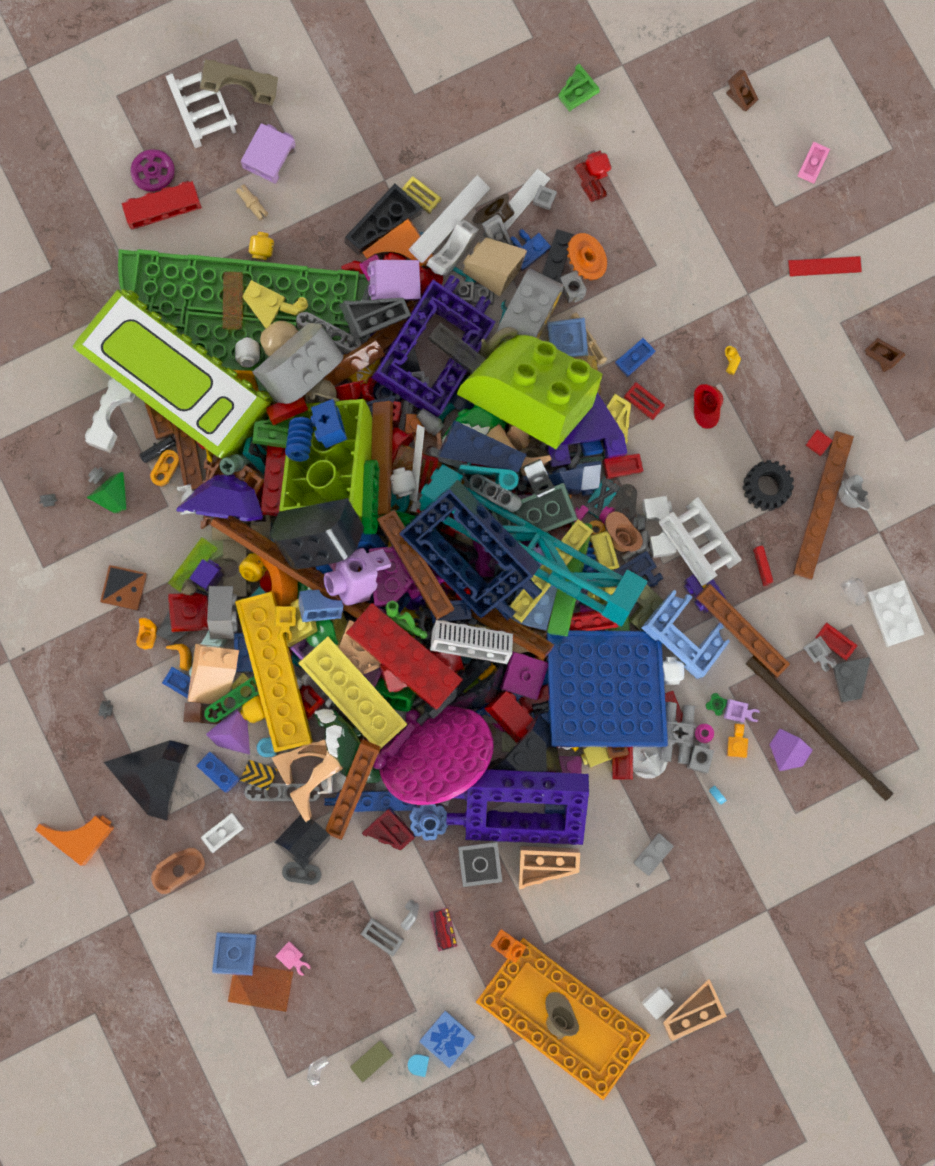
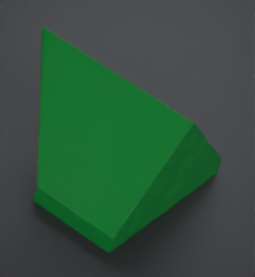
M119 472L109 477L86 498L113 513L126 510L124 472Z

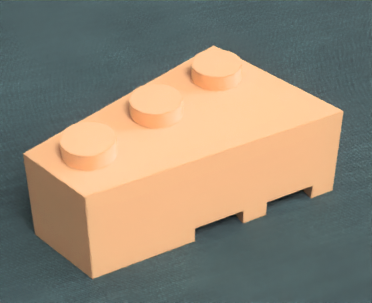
M520 846L519 890L548 880L579 873V848Z
M710 979L662 1023L670 1041H674L727 1017Z

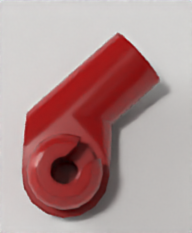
M354 260L341 266L342 270L359 271L360 274H364L359 265L362 263L361 261Z

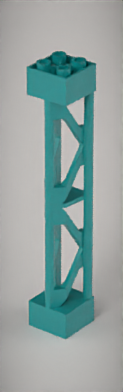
M443 464L439 470L435 469L431 476V483L429 485L425 484L421 491L419 511H423L457 479L461 482L463 475ZM467 488L483 506L518 525L503 526L509 533H516L510 535L517 542L531 541L528 547L520 542L518 543L535 561L552 570V573L548 574L538 568L534 574L535 576L600 612L602 616L621 627L623 626L645 588L647 580L629 570L625 572L624 576H621ZM448 516L444 521H441L478 542L475 537L472 538L470 536L471 533L461 523H458ZM537 542L544 556L533 550ZM555 547L600 573L570 572ZM617 586L613 595L600 589V587ZM584 588L608 603L604 606L580 591Z

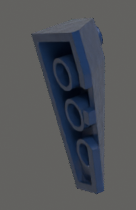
M601 461L576 465L577 467L571 468L568 471L565 467L559 468V470H555L551 474L546 471L553 486L564 483L569 494H582V497L593 495V492L599 488ZM527 476L519 479L518 485L532 487ZM543 486L540 489L545 490L548 488V486Z

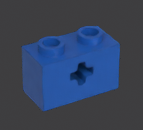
M333 399L311 407L313 413L311 420L314 427L317 428L314 432L318 442L322 441L327 448L347 440L340 410Z
M209 752L197 765L225 793H228L240 780V777L213 752Z

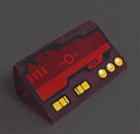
M449 907L429 912L438 951L458 946Z

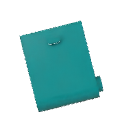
M471 463L460 465L457 473L480 474L482 476L496 477L495 483L504 490L512 491L519 481L518 475L512 470L471 466Z

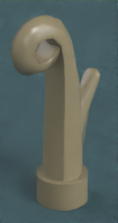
M513 327L503 328L495 333L487 343L483 338L481 340V349L474 358L475 364L480 366L495 350L502 339L514 338L518 333L517 330Z

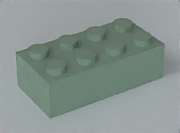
M564 483L554 486V491L539 498L534 494L521 499L520 508L515 512H511L544 532H549L578 520ZM491 511L492 516L502 526H518Z

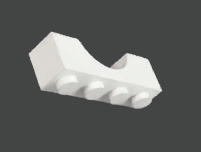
M112 377L108 381L109 388L106 394H103L101 397L99 411L94 413L92 427L88 428L85 434V441L90 446L111 453L118 437L110 426L111 413L118 405L133 402L135 394Z

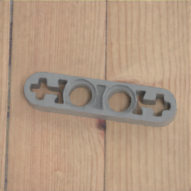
M302 312L297 315V327L300 330L308 323L321 324L326 329L331 339L333 336H340L341 340L332 341L344 354H348L361 346L359 339L354 340L351 334L311 313Z
M271 783L270 788L276 787L279 791L278 796L275 798L269 797L268 790L264 789L265 798H262L263 794H256L255 798H252L249 790H252L253 787L256 790L263 789L251 784L245 788L244 793L246 798L251 801H293L287 795L288 789L290 787L298 789L305 784L286 785ZM316 786L314 788V790L317 792L321 791L319 786ZM317 793V795H314V798L310 797L309 802L318 800L321 794Z

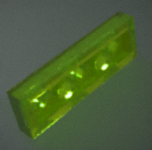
M201 537L168 584L181 593L184 581L191 577L201 560L203 559L208 562L218 548Z

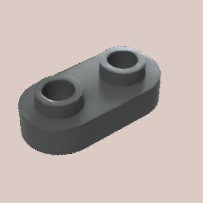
M289 862L282 869L283 877L290 882L314 885L322 877L320 868L312 864H307L303 869L296 862ZM291 868L296 869L295 875L289 873ZM310 871L315 872L316 876L314 878L309 877Z

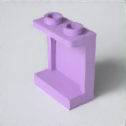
M261 123L241 159L243 169L276 184L279 179L278 172L291 148L294 149L296 146L293 136L286 132L281 133L277 131L272 125L267 124L266 126Z
M374 260L369 263L367 269L368 276L370 277L368 292L371 300L404 298L407 301H415L421 299L419 260Z

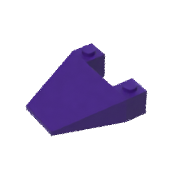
M598 392L593 407L558 448L554 449L549 445L547 446V454L552 458L549 461L550 469L566 467L571 464L568 446L603 440L606 459L627 454L624 433Z

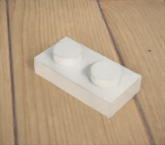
M231 813L205 833L201 839L210 851L214 853L245 828L236 816Z

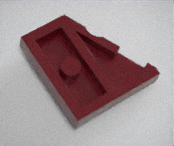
M391 808L387 809L362 832L363 836H370L377 839L378 842L389 844L400 851L416 837Z

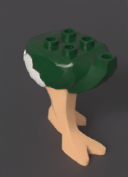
M322 709L314 712L315 718L318 719V725L325 729V739L313 741L311 744L272 757L286 785L293 782L291 765L294 760L309 755L324 759L322 763L314 767L308 782L290 793L305 822L312 817L309 803L310 792L323 780L337 772L347 777L362 741V733L358 728L334 709ZM372 767L366 783H378L382 780L379 769Z

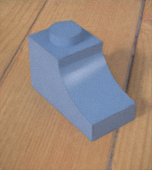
M320 590L300 591L298 604L302 622L340 619L342 617V600L328 599L320 593Z

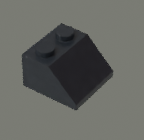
M300 814L274 843L304 869L330 841V834L312 819L305 822Z

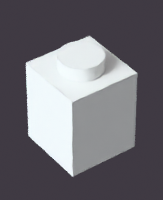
M659 986L641 1002L656 1020L674 1004L671 1000L673 998L671 993L666 988L662 990Z

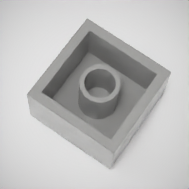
M209 586L207 622L211 639H234V632H238V611L235 601H238L237 594H234L233 586Z
M498 842L458 847L463 887L502 882Z

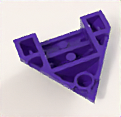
M234 474L212 477L201 484L176 509L177 512L187 510L196 512L198 515L226 519L228 516H236L241 521L260 520L263 517L255 490L249 487L246 482L237 479Z

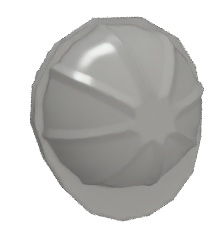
M856 474L842 481L838 495L844 505L867 510L870 508V503L866 497L868 492L862 489L863 478Z

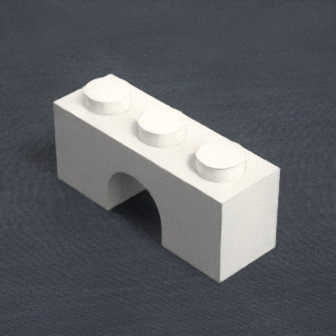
M667 496L644 499L642 502L645 521L653 520L659 523L672 512L671 501H667ZM663 529L660 535L649 538L652 558L675 555L677 549Z

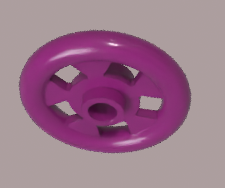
M149 149L139 153L134 158L130 169L131 178L136 186L148 192L160 191L167 187L173 180L175 172L172 159L165 152L157 149ZM155 157L162 159L160 164L154 161ZM144 159H147L149 162H147L143 167L140 163ZM154 167L155 170L150 172L149 169ZM162 168L167 169L166 176L161 175ZM141 172H143L146 177L142 180L139 178L138 175ZM158 178L157 184H150V179Z

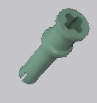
M234 454L230 458L226 457L220 461V469L224 474L231 475L235 471L242 470L245 465L252 462L244 454Z

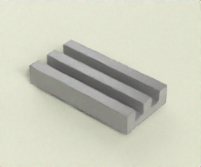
M373 918L370 919L361 933L363 937L391 956L395 955L404 941L403 938ZM374 924L375 926H377L378 928H380L381 930L395 938L398 941V943H394L389 938H387L386 936L372 928L371 925ZM367 931H371L373 934H375L376 936H378L379 938L393 946V951L385 945H383L382 943H380L379 941H377L376 939H374L373 937H371L370 935H368Z

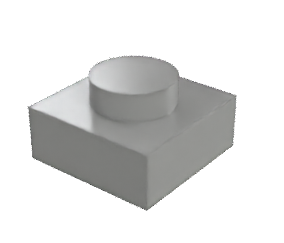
M540 185L533 204L550 211L557 191Z

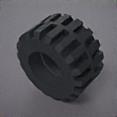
M767 460L766 462L761 461L754 465L743 481L744 496L749 499L747 502L749 504L753 503L756 509L760 507L761 511H766L767 509L772 511L775 508L781 507L791 497L792 490L794 489V485H792L794 478L790 477L791 471H786V466L784 464L780 466L778 461L772 463L771 460ZM763 476L773 478L778 485L777 494H764L758 485L759 478Z

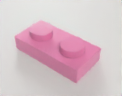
M813 142L797 176L814 184L830 149Z

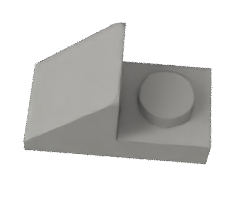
M498 214L482 224L485 230L483 233L485 238L487 237L513 246L504 223Z

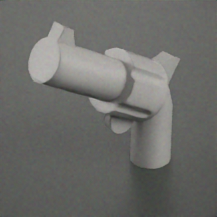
M648 531L641 532L643 543L639 550L627 551L621 555L625 563L637 554L639 556L645 551L650 552L648 548Z

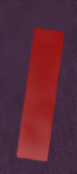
M860 256L788 260L790 277L862 272Z

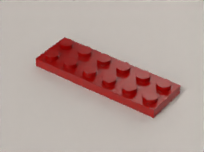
M373 603L370 604L346 632L352 640L435 710L443 704L463 680Z

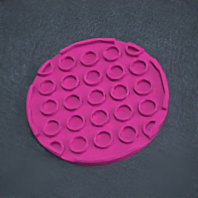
M447 706L434 719L429 718L422 726L419 723L413 725L415 728L411 732L410 738L401 745L396 755L387 757L386 766L379 769L381 779L386 788L399 800L415 805L441 803L462 794L483 775L492 758L493 736L486 721L476 712L470 709L466 710Z

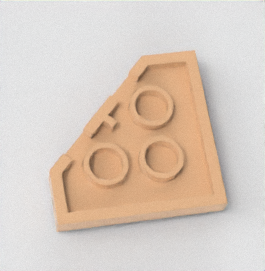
M349 620L338 648L363 675L379 668L381 663L346 634L347 630L354 624L353 621Z

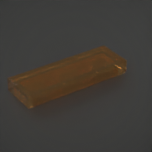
M224 272L223 329H242L243 272Z

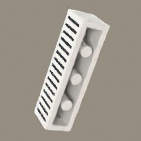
M436 620L432 629L430 650L507 664L512 655L513 634L504 631L488 630L483 627L477 628L466 624Z

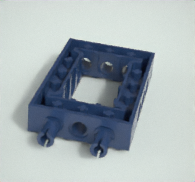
M458 479L413 518L399 533L480 618L493 608H496L506 620H509L516 611L505 599L519 587H522L533 600L542 592L531 580L540 565ZM454 509L456 510L454 512L455 520L461 523L471 533L470 536L472 538L475 537L485 548L484 550L489 552L499 562L498 565L502 569H505L489 583L435 529L440 521H444ZM470 588L471 594H467L464 589Z

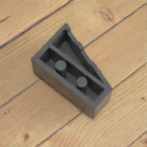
M404 298L343 301L339 305L354 340L377 332L411 316Z

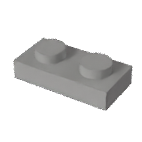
M658 833L634 861V864L649 876L674 846Z

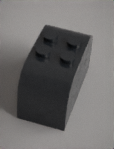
M346 498L279 511L270 535L288 565L293 569H303L337 563L351 556L358 547L365 527L350 501Z

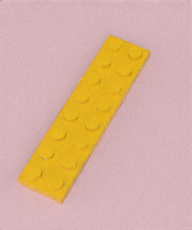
M274 591L235 601L274 752L311 744L313 740L285 633L282 634V640H279L278 632L280 631V626H274L275 606H277Z

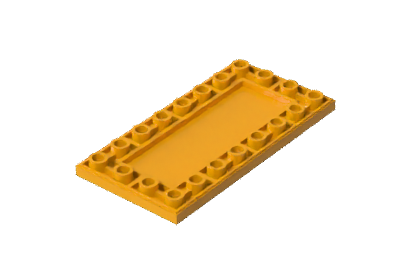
M522 938L520 942L527 946L522 956L516 963L507 958L479 996L476 1003L604 1101L650 1034L538 948ZM559 992L569 1000L579 1024V1031L576 1035L557 1039L548 1030L546 1025L548 1013L545 1001L549 993Z

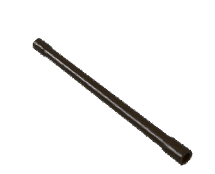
M754 656L745 663L865 779L882 799L887 801L894 794L782 686Z

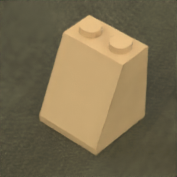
M486 237L482 243L478 242L473 250L474 253L472 255L468 254L465 258L463 273L498 296H501L520 272L527 251Z

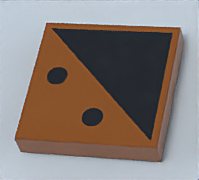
M109 565L100 602L139 611L148 574Z

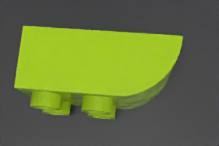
M516 335L512 339H505L460 386L457 395L557 449L593 407L603 373L591 368L586 361L575 359L558 350L550 342L542 341L533 336Z
M364 399L334 401L340 410L347 440L326 448L322 441L318 442L314 432L317 428L313 426L309 458L306 461L300 462L291 460L286 456L279 511L348 498L362 522L364 463L366 460H371L372 415ZM321 403L306 404L308 410L291 417L290 421L297 417L311 419L313 415L311 407Z

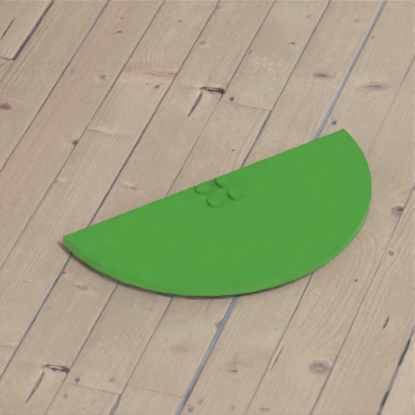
M119 249L118 255L120 289L132 290L139 295L138 299L147 305L146 309L151 313L152 311L162 316L161 320L166 324L169 322L174 325L179 334L189 336L192 339L191 343L195 346H202L208 351L207 355L218 358L223 362L222 366L233 370L253 372L269 358L260 342V337L265 327L242 297L251 280L284 296L285 303L294 304L298 301V298H306L308 307L303 312L311 313L349 333L350 328L339 305L343 301H361L368 285L365 275L359 274L357 271L308 268V266L190 254H168L137 249V251ZM279 310L273 323L276 321H286L293 324L300 331L297 327V315ZM340 336L332 337V340L339 341L342 339ZM243 338H251L260 345V359L252 367H243L235 359V345ZM254 374L258 389L260 391H267Z

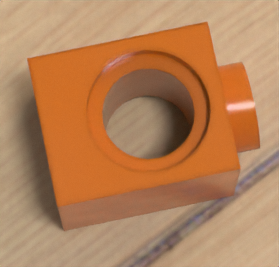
M502 929L490 945L514 963L518 961L527 947Z

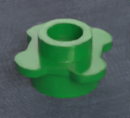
M713 693L711 700L706 703L705 707L707 710L715 712L716 716H720L727 705V699H723L718 693Z

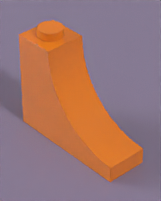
M409 218L362 253L366 258H369L380 252H396L405 255L411 260H418L408 249L417 241L421 234ZM432 252L423 263L419 261V266L423 265L426 268L429 259L435 254Z
M102 815L101 817L94 816L87 824L72 831L56 830L45 823H40L35 831L80 866H84L114 827L110 825L112 821Z

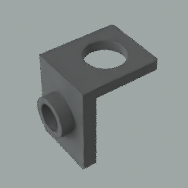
M541 459L523 466L537 498L555 490ZM548 486L547 489L539 491L541 487Z

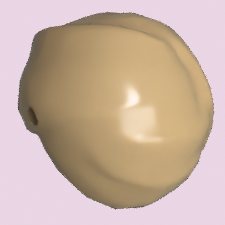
M276 321L267 327L260 337V342L266 355L270 357L298 332L297 328L286 321Z

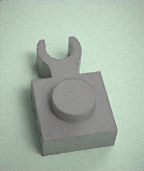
M821 636L803 647L814 663L820 661L821 667L825 672L830 670L827 663L832 668L837 665L836 661L829 657L828 654L832 651Z

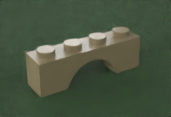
M205 59L199 88L218 93L225 85L238 84L245 87L251 93L254 102L272 106L276 97L278 77L268 73L255 72L252 69H243L235 65H227L215 60Z

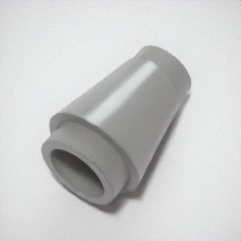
M424 408L416 416L426 431L433 436L444 427L441 419Z

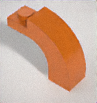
M260 557L270 573L272 581L271 592L274 591L277 606L290 607L291 603L297 600L298 581Z

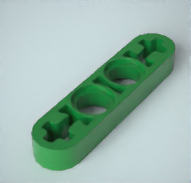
M366 460L364 463L362 503L364 534H376L378 528L380 470L377 460Z
M255 676L209 705L204 712L205 718L210 722H217L258 695L259 691L255 692L254 687L249 683L252 680L254 684L256 683ZM248 686L251 688L252 693L249 697L241 695L240 690L242 687ZM227 697L235 699V706L233 708L225 707L224 700ZM221 702V706L226 710V713L222 714V711L217 713L218 717L216 719L213 717L209 718V709H218L219 706L216 704Z

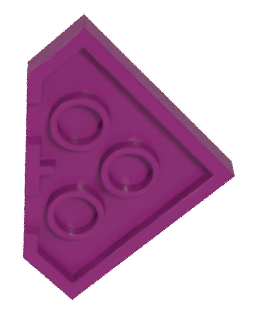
M393 547L369 549V552L383 549L391 562L390 568L377 571L376 582L378 585L373 592L374 605L376 607H385L389 601L398 602L414 583Z

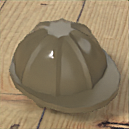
M323 379L305 395L306 404L321 403L331 399L339 401L336 398L334 385L330 381Z

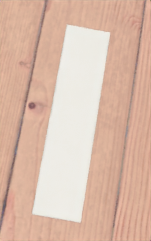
M539 169L533 173L509 202L515 213L504 223L506 230L534 199L539 186H545L550 180Z
M417 425L412 470L416 487L413 493L410 494V500L417 502L425 430V427Z

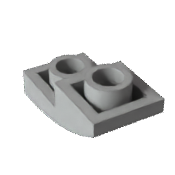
M460 282L455 288V295L467 303L477 304L480 297L484 296L486 297L485 301L489 299L491 301L490 305H494V292L481 284Z

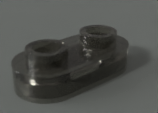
M625 484L620 487L617 494L615 511L622 513L623 509H627L629 514L625 516L629 521L633 519L636 509L637 490L633 485ZM626 490L630 491L631 496H626L624 492Z

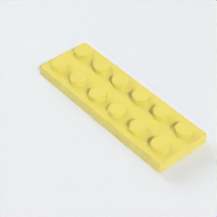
M328 636L299 662V665L369 742L382 748L407 725Z

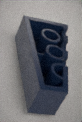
M454 420L437 456L519 472L526 454Z

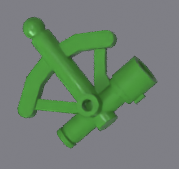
M389 601L387 603L386 615L401 628L407 630L409 635L420 636L422 639L427 638V632L415 626V622L408 612L400 615L397 602Z

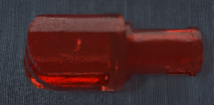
M584 162L577 164L574 170L582 180L581 187L590 202L607 197V192L598 177L590 174Z

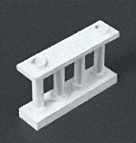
M202 72L182 80H175L173 74L167 75L166 79L195 148L202 146L200 139L203 138L202 136L230 126L233 134L236 133L234 126L237 125L233 114L229 115L220 91L216 93L202 90L187 97L185 95L181 96L180 90H183L185 86L200 81ZM217 94L219 103L194 113L192 111L188 112L186 107L190 103ZM220 110L224 111L227 119L201 129L199 127L195 129L193 123L197 119Z
M698 497L686 506L687 512L678 517L672 512L662 519L659 524L703 586L718 576L715 570L725 564L730 569L742 559ZM693 517L699 527L688 533L682 523ZM704 533L710 542L699 549L693 539ZM715 548L721 558L709 564L704 555Z

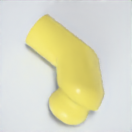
M300 297L294 304L282 302L280 311L298 315L307 309V299Z

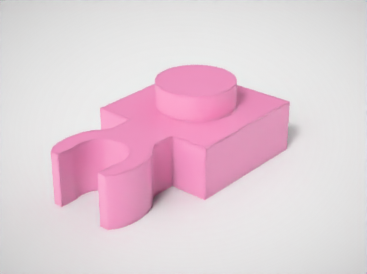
M290 941L275 956L289 970L295 966L301 976L304 975L300 969L302 965H305L308 969L311 968L309 963L303 962L300 959L304 954Z

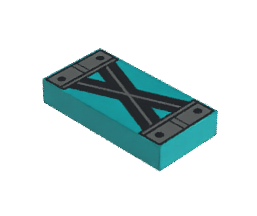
M252 437L246 438L243 454L265 475L267 452L259 444L252 443Z
M604 477L599 484V488L595 490L585 505L589 509L588 513L599 519L602 510L610 504L620 487Z

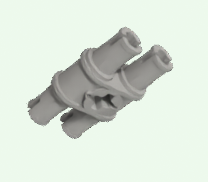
M665 702L668 746L661 747L659 761L671 762L673 745L678 744V763L689 764L691 747L694 746V728H696L693 723L695 706L683 705L682 722L677 723L675 721L677 703ZM672 731H677L678 733H680V734H682V735L678 736L677 734L673 733Z

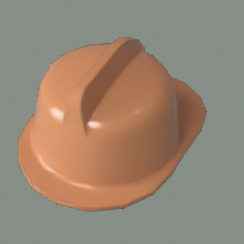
M620 512L608 514L605 525L611 537L613 547L621 552L639 550L643 539L640 532L629 519Z

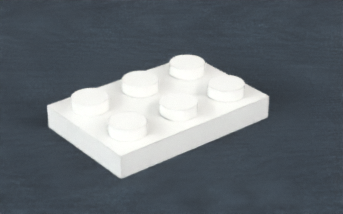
M904 580L867 593L886 647L924 635Z

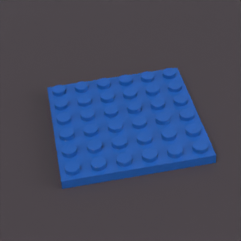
M548 630L546 631V640L554 644L553 649L547 655L551 747L668 746L662 642L659 639L655 641L645 631H569L568 637L552 635L548 633Z

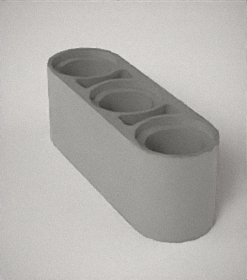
M475 474L470 478L469 487L474 492L509 512H515L520 508L521 499L511 491L504 490L500 485L480 474Z

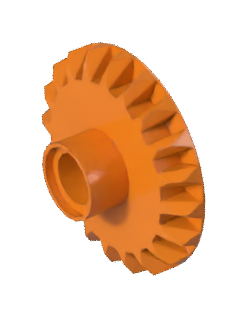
M579 233L573 236L568 242V248L566 249L569 252L567 257L571 260L569 264L574 266L573 270L578 271V276L582 275L584 279H589L590 281L599 279L607 269V257L602 245L593 236L586 233Z

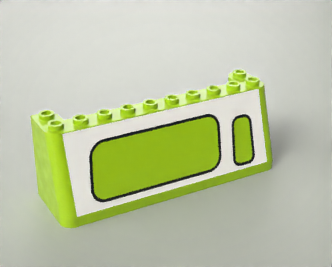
M116 290L77 338L73 348L217 457L224 459L226 457L230 458L234 454L242 455L246 438L253 436L254 423L266 420L268 417L266 408L277 402L273 400L267 391L254 390L252 388L253 385L249 381L241 380L237 377L238 373L233 369H226L222 366L223 362L207 355L208 351L200 345L195 346L191 343L192 339L189 336L179 334L176 331L177 328L169 322L167 324L161 320L162 316L154 311L151 313L147 310V305L138 299L139 295L132 290Z

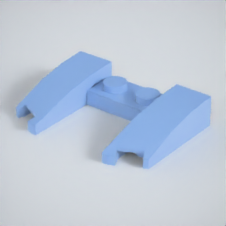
M673 590L641 628L655 641L659 639L685 663L684 668L696 679H699L706 675L730 641L729 639L726 641L722 640L719 630L724 627L721 623L717 624L699 647L689 640L673 625V622L692 599V596L687 594L682 599L676 597V591Z

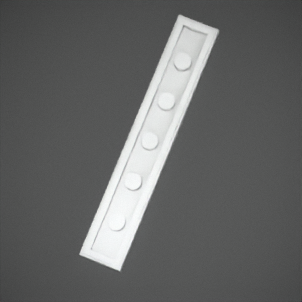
M478 175L475 176L408 250L423 263L455 228L456 224L488 192L489 186Z

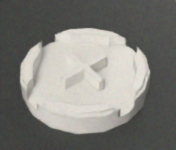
M633 747V772L637 776L655 778L665 770L668 762L659 761L661 747Z

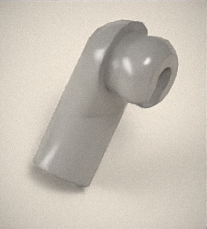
M409 900L405 908L410 912L401 923V927L407 931L416 921L419 910L418 903H415L413 900Z

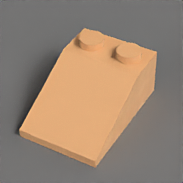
M195 644L187 701L212 704L229 693L237 668L239 650L229 647ZM228 697L224 700L225 706L227 704Z

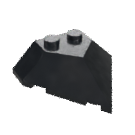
M491 662L496 667L492 671L493 673L464 694L461 693L448 706L478 709L492 702L502 692L500 686L508 663Z
M538 714L525 728L528 732L504 758H498L488 769L562 773L557 747H551L550 724Z
M169 740L103 763L148 816L167 821L173 803L171 797L181 764L185 762L189 745Z

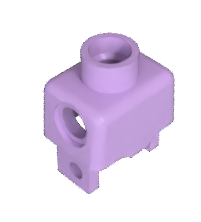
M364 548L357 549L345 560L337 562L335 571L325 573L324 584L326 590L331 596L339 595L342 602L347 606L369 601L371 594L378 585L376 582L377 571L390 568L391 562L383 549L366 553ZM360 566L362 568V571L357 572L358 567Z

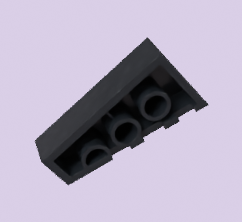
M394 183L345 236L344 243L359 255L410 218L412 221L420 216L423 208Z

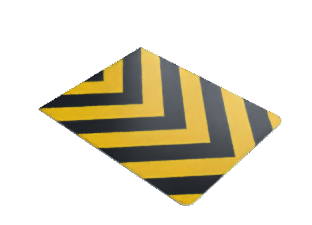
M249 760L239 781L269 790L277 769Z

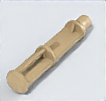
M577 312L571 315L572 319L580 318ZM586 327L588 347L597 360V364L601 365L607 361V357L604 356L596 343L597 341L594 340Z

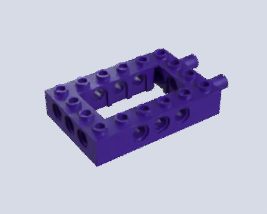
M449 275L444 286L435 280L429 283L421 295V299L418 300L410 313L411 316L405 321L371 377L420 410L424 408L436 417L441 415L482 346L481 340L483 338L486 340L496 321L484 314L491 304L489 299L485 301L486 297L481 296L476 306L473 307L453 293L460 283L458 278L452 283L455 278L453 275ZM437 313L465 333L433 387L430 388L426 382L422 383L413 377L412 373L404 371L400 366L407 360L408 353L416 345V340L420 334L426 329L425 325Z
M486 770L474 785L462 794L454 797L467 801V811L465 813L447 812L446 825H464L466 827L465 840L583 845L589 798V774ZM487 801L565 805V818L559 813L498 812V810L487 812Z

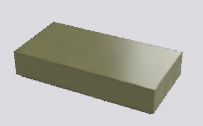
M379 1040L353 1063L350 1068L363 1083L386 1063L393 1054Z

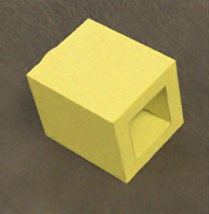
M587 747L582 749L583 754H580L583 764H588L589 768L612 759H608L606 747Z

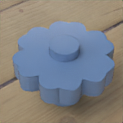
M442 804L414 806L409 814V818L412 821L410 829L414 832L415 836L422 835L426 841L436 840L438 834H444L448 827L446 825L447 811Z

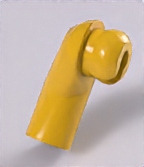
M727 346L725 348V355L729 365L726 372L734 375L741 357L736 348Z

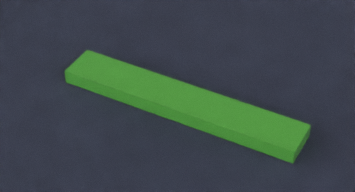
M584 523L590 529H592L593 526L591 524ZM590 536L582 545V547L578 550L579 552L585 555L587 553ZM574 557L567 565L570 572L582 573L584 563ZM558 588L548 633L568 637L576 599Z

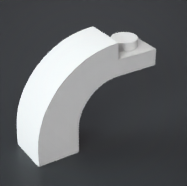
M464 219L457 223L444 247L429 259L427 266L434 273L447 276L464 256L479 229Z

